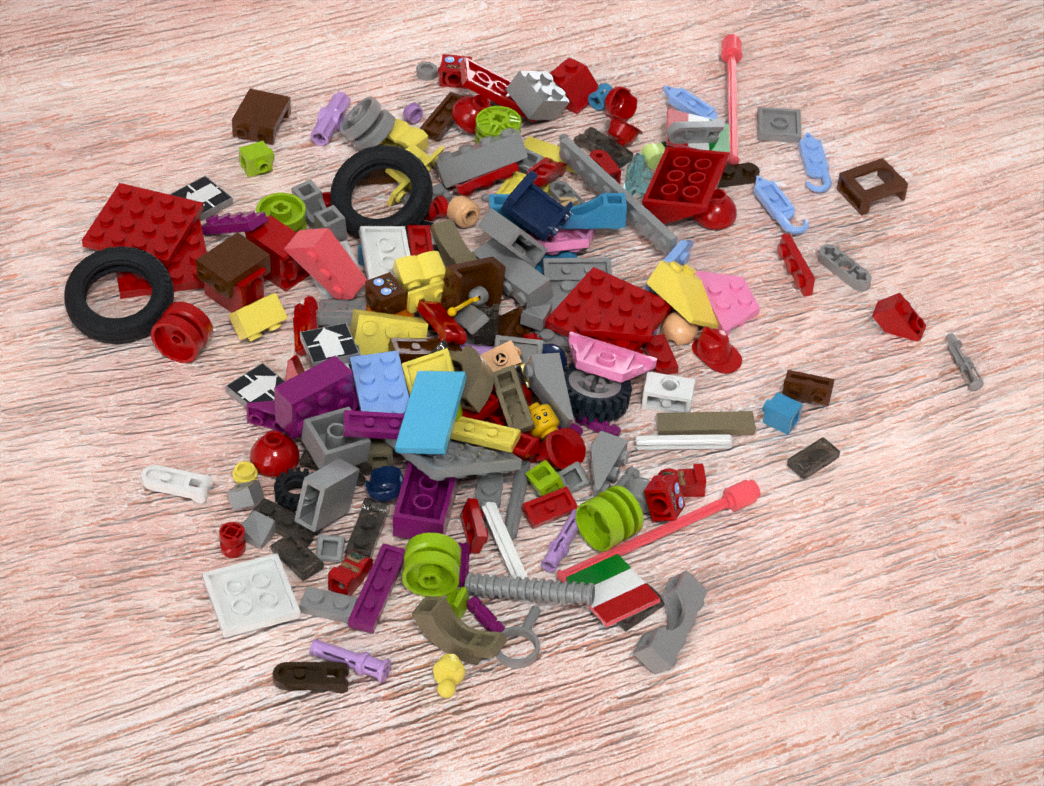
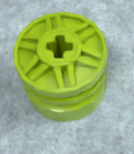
M492 106L483 109L476 117L475 144L479 143V140L485 136L491 135L495 137L500 135V131L507 128L517 129L521 134L522 121L520 115L515 110L503 106Z
M619 485L610 486L605 491L600 492L597 497H592L577 507L575 514L576 524L581 536L587 544L600 552L609 551L620 544L622 540L637 534L643 528L644 522L642 509L636 498L625 487Z

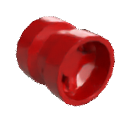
M443 195L436 196L432 200L424 220L433 222L438 217H447L449 204Z
M238 522L223 524L219 529L221 552L226 557L237 558L246 550L245 529Z

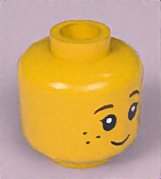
M537 402L529 406L536 427L529 431L532 436H539V439L541 438L543 441L550 432L558 430L557 427L560 421L549 404L539 405Z

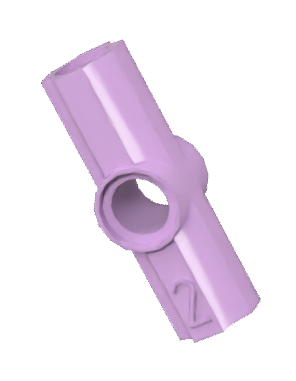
M338 91L337 94H333L326 107H321L317 123L310 134L311 140L316 145L324 146V144H328L335 130H340L344 115L351 104V99L346 93Z

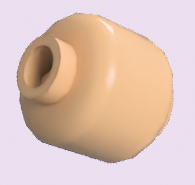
M456 196L449 202L447 208L448 219H453L454 223L461 228L473 226L480 215L479 206L466 196Z

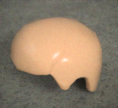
M679 312L671 313L663 321L660 328V334H665L667 341L672 340L677 346L691 343L696 338L698 326L691 324Z

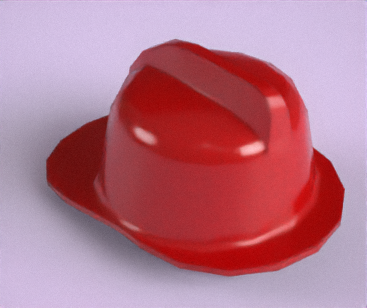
M607 115L610 117L607 134L614 145H631L639 134H643L637 127Z
M705 326L699 338L692 344L693 353L716 372L728 374L737 371L741 367V354L730 344L728 335L721 329H710Z
M562 428L550 432L539 444L540 451L536 461L543 462L546 460L554 470L565 469L577 461L582 463L586 456L585 443L580 434L571 428Z

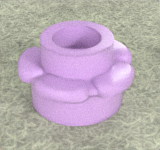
M417 103L407 105L403 111L404 120L411 123L419 122L423 116V110L420 105H417Z

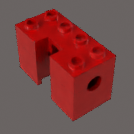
M271 215L267 217L268 221L259 227L245 232V238L270 254L271 272L267 274V269L264 267L260 268L233 286V297L230 299L222 294H218L211 286L204 282L205 295L231 313L264 298V281L266 280L287 292L310 276L284 250L297 232Z

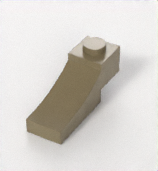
M453 219L431 225L430 229L445 267L477 260L475 253L468 249L461 238Z
M511 365L493 372L496 393L508 427L519 429L521 433L536 428L515 366Z

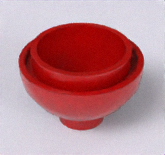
M481 95L463 96L452 107L453 119L464 131L476 134L477 114L483 109L491 107L490 102Z
M717 188L708 211L693 215L696 222L706 228L723 229L731 226L736 221L737 207L724 190Z
M279 431L267 432L253 444L250 451V462L257 469L258 473L270 477L280 476V473L283 471L287 474V469L290 468L293 471L300 460V453L296 443Z

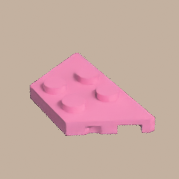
M560 229L554 237L550 235L545 242L532 232L526 233L548 249L546 254L554 255L559 254L562 250L579 252L581 248H588L596 235V229Z
M696 271L695 275L702 280L719 325L718 328L723 330L728 336L730 335V330L736 326L740 328L747 320L753 319L759 314L760 307L743 277Z
M574 332L569 333L568 344L575 368L583 370L587 374H595L605 377L609 381L622 383L656 367L657 358Z

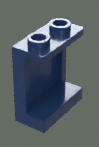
M530 170L510 193L500 209L545 242L550 235L554 237L562 227L559 225L561 222L565 224L573 213L570 209L574 203L570 201L564 207L534 184L538 175Z

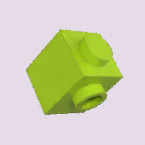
M264 141L239 147L240 166L248 178L273 170L274 152L271 148L267 147Z

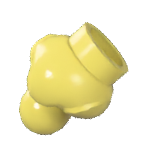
M454 654L443 655L433 667V676L438 684L437 692L442 698L452 697L456 691L455 686L459 685L465 677L466 669L459 657Z

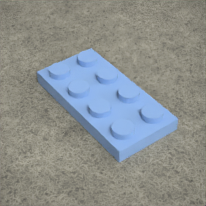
M398 351L350 357L360 411L405 414L409 395Z

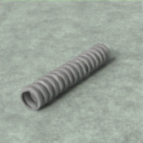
M471 572L468 573L465 579V588H467L469 596L472 594L480 596L482 594L483 597L490 595L491 598L498 596L501 599L506 596L507 599L514 597L515 600L522 598L524 601L530 598L531 601L538 599L539 602L546 600L547 603H551L554 600L555 603L562 601L563 604L570 602L571 605H575L577 602L581 606L584 603L587 606H592L595 599V586L593 583L586 585L585 582L578 584L577 581H573L570 584L569 581H564V583L561 580L554 582L553 579L548 581L540 579L538 581L537 578L530 580L529 577L524 579L516 577L514 579L513 576L506 578L505 575L498 577L495 574L490 577L489 574L482 576L481 573L474 575Z

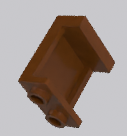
M250 88L232 118L233 136L256 142L264 141L265 144L273 145L275 143V131L283 118L288 119L291 115V98Z
M238 232L196 259V275L198 279L228 299L233 297V286L260 268L264 267L267 269V274L271 272L270 254Z
M493 256L446 266L441 305L446 310L450 307L455 308L469 299L468 294L473 288L482 286L489 295V299L485 304L491 309L500 308L506 267Z

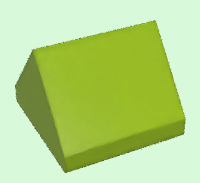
M461 587L446 596L450 607L460 620L467 610L466 602L469 599L468 591L465 587Z

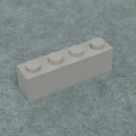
M507 128L500 131V135L495 137L491 135L485 136L479 140V143L471 145V143L464 144L459 147L458 151L452 153L446 151L439 154L438 158L434 159L443 186L448 188L527 158L528 154L520 132L517 129Z
M494 238L473 251L477 260L493 256L506 267L503 291L507 295L513 296L521 306L525 305L527 308L539 306L554 296L550 279Z

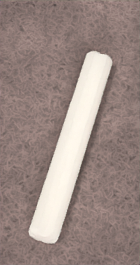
M730 434L638 435L635 438V447L637 450L730 449L732 447V436Z
M487 502L482 506V511L510 576H513L514 579L516 577H521L522 579L528 577L496 503Z

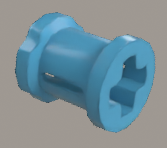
M601 83L597 87V91L588 96L590 106L596 110L603 109L605 107V98L613 88L607 83Z

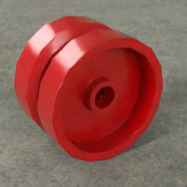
M174 302L167 307L162 317L153 326L151 339L155 347L164 356L179 363H189L196 359L202 348L211 338L213 325L209 317L193 304Z

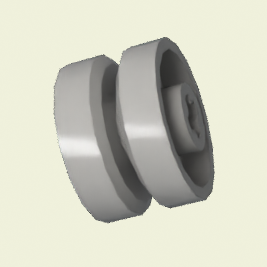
M372 96L366 97L356 104L346 115L340 126V132L347 139H354V145L360 151L378 146L390 133L395 123V117L388 110H381V104Z

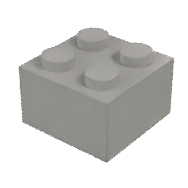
M519 70L506 88V91L529 120H556L570 102L565 96L564 90L557 86L553 81L552 75L546 71Z
M350 407L304 419L301 440L319 469L339 458L353 466L368 462L370 439L343 436L344 410H351Z

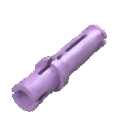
M576 509L572 510L556 540L551 541L549 551L541 562L542 568L548 572L556 571L562 558H565L569 553V546L579 531L575 519Z

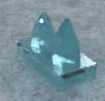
M636 153L626 170L624 189L632 196L635 192L645 195L649 183L645 180L652 179L653 177L651 170L644 165L645 156Z

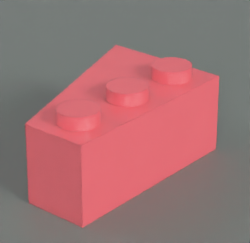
M329 228L299 230L284 248L295 261L337 300L353 299L365 281H367L366 277Z

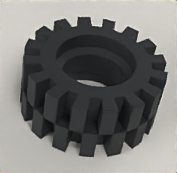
M296 467V471H292V468L287 469V474L283 471L280 473V477L277 476L276 482H274L275 502H277L279 508L282 507V511L287 512L289 509L290 514L293 515L297 511L300 494L288 491L295 488L302 489L304 477L310 475L309 469L305 468L302 472L300 467Z

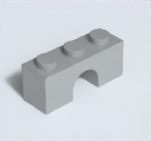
M311 179L291 188L292 194L301 198L305 203L306 222L312 229L329 228L338 241L347 238L345 217L334 205L326 207L322 191Z

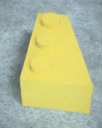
M353 309L350 332L356 345H359L361 355L391 352L388 346L390 338H426L428 323L422 318Z

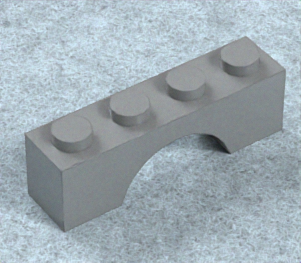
M687 570L669 578L661 595L668 613L667 628L658 627L642 634L633 652V655L654 674L664 670L668 671L676 665L679 651L686 644L687 634L695 625V617L704 605L703 600L708 590Z

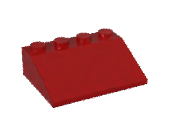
M666 146L642 199V205L663 224L708 211L731 156L730 152Z

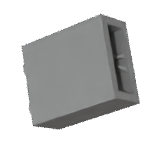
M492 208L489 209L478 224L479 228L534 268L548 250Z
M339 458L304 477L294 521L316 532L350 511L360 469Z

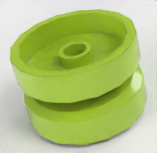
M282 192L267 195L258 202L256 213L265 212L267 217L269 215L273 216L295 232L307 230L306 207L301 198Z
M423 533L409 539L405 546L402 582L407 589L424 597H441L450 594L459 585L461 547L454 539L440 533Z

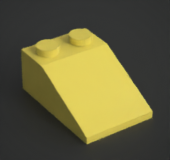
M661 260L646 284L691 324L717 329L719 326L702 280L695 275L696 270L687 264L681 266L675 261L669 263Z

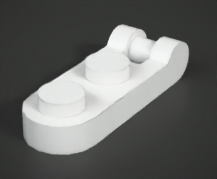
M159 465L148 466L141 473L142 484L146 489L191 498L194 502L200 504L206 501L208 497L207 491L211 489L214 482L207 475Z

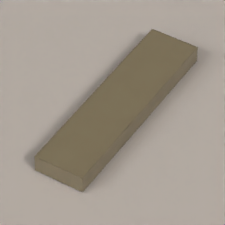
M753 411L656 413L658 435H755L756 432Z

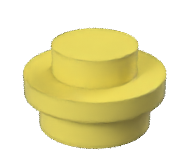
M243 461L235 466L232 475L236 483L256 480L258 471L251 462Z

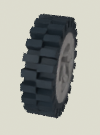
M574 362L570 363L569 367H563L573 416L577 413L580 420H583L585 416L589 417L588 422H594V418H597L598 422H604L605 418L610 422L614 420V417L619 419L621 414L624 415L626 413L632 392L630 380L621 383L609 381L605 377L595 374H587L583 370L576 369Z

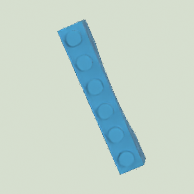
M602 193L586 203L573 206L570 209L573 214L565 224L562 222L559 224L562 226L561 229L565 230L626 228L627 203L625 193ZM489 194V209H494L520 229L528 230L500 209L510 194Z

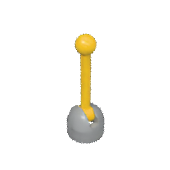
M482 286L473 288L468 294L469 299L455 308L450 307L447 310L448 315L451 317L455 316L457 311L469 304L473 306L485 304L489 299L487 290Z

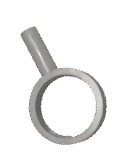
M531 607L522 627L512 626L502 631L506 638L522 636L529 639L535 647L534 652L526 658L513 659L504 655L500 650L496 658L501 664L509 668L521 669L532 665L537 660L540 641L532 629L541 613L539 607Z

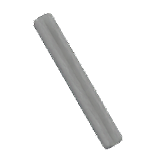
M522 460L521 469L515 472L505 526L512 541L517 538L522 513L521 507L524 503L528 483L525 475L530 470L531 463L528 460Z

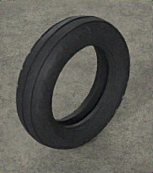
M392 145L369 147L352 155L338 169L331 185L330 203L331 206L334 205L345 217L347 232L359 239L360 226H405V230H407V226L419 225L427 215L433 196L432 180L424 163L410 151ZM380 169H394L405 174L411 181V194L407 203L398 212L385 218L372 219L360 215L353 209L352 193L357 183L364 176Z
M126 246L105 248L85 257L70 273L64 291L65 308L72 323L86 336L111 344L130 343L150 335L155 323L162 317L164 311L174 300L173 282L166 267L152 254L138 248ZM131 272L142 276L149 282L152 287L151 298L143 309L133 315L123 318L103 317L91 310L86 303V297L91 286L98 279L108 274Z

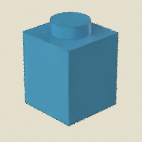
M777 392L772 399L766 400L762 408V412H764L763 423L789 435L800 421L803 404Z

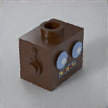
M391 272L365 281V298L370 308L373 307L376 312L394 314L406 309V291Z

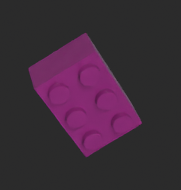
M335 355L274 387L276 423L294 439L302 435L304 419L346 407H354L353 372Z
M409 461L393 514V536L411 539L423 533L446 535L458 490V478L446 477L441 481L432 480Z

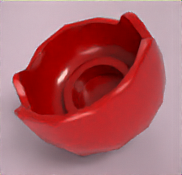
M616 86L608 92L605 98V108L611 117L620 120H628L633 117L637 110L638 101L630 93V89Z

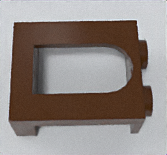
M884 158L839 173L837 185L838 192L861 216L869 213L871 202L896 194L901 201H904L908 188L906 180ZM878 171L877 176L884 184L865 190L855 178Z

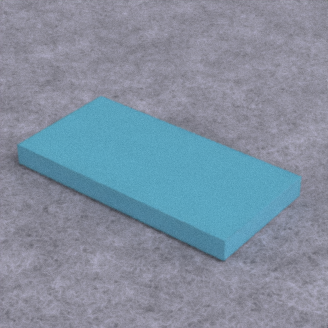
M417 371L395 445L397 453L446 454L467 379L465 372Z

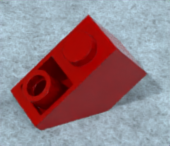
M901 293L879 300L872 314V317L884 332L916 342L921 340L926 328L924 320L919 317L909 301Z

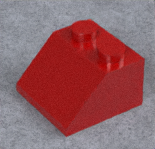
M570 57L549 73L552 75L553 81L557 86L564 90L565 96L570 101L565 109L575 114H579L589 105L588 96L596 92L599 86L588 67Z

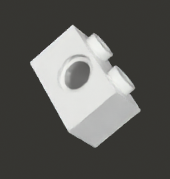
M647 372L642 409L666 413L690 412L695 379Z

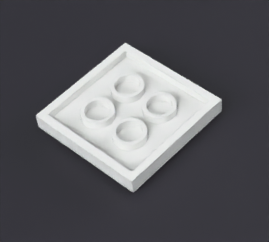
M278 553L202 573V580L224 638L301 618L299 606Z

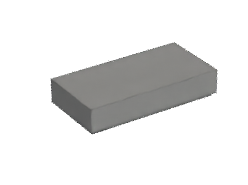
M472 304L462 308L458 315L453 317L462 329L471 335L476 333L490 320L485 313Z

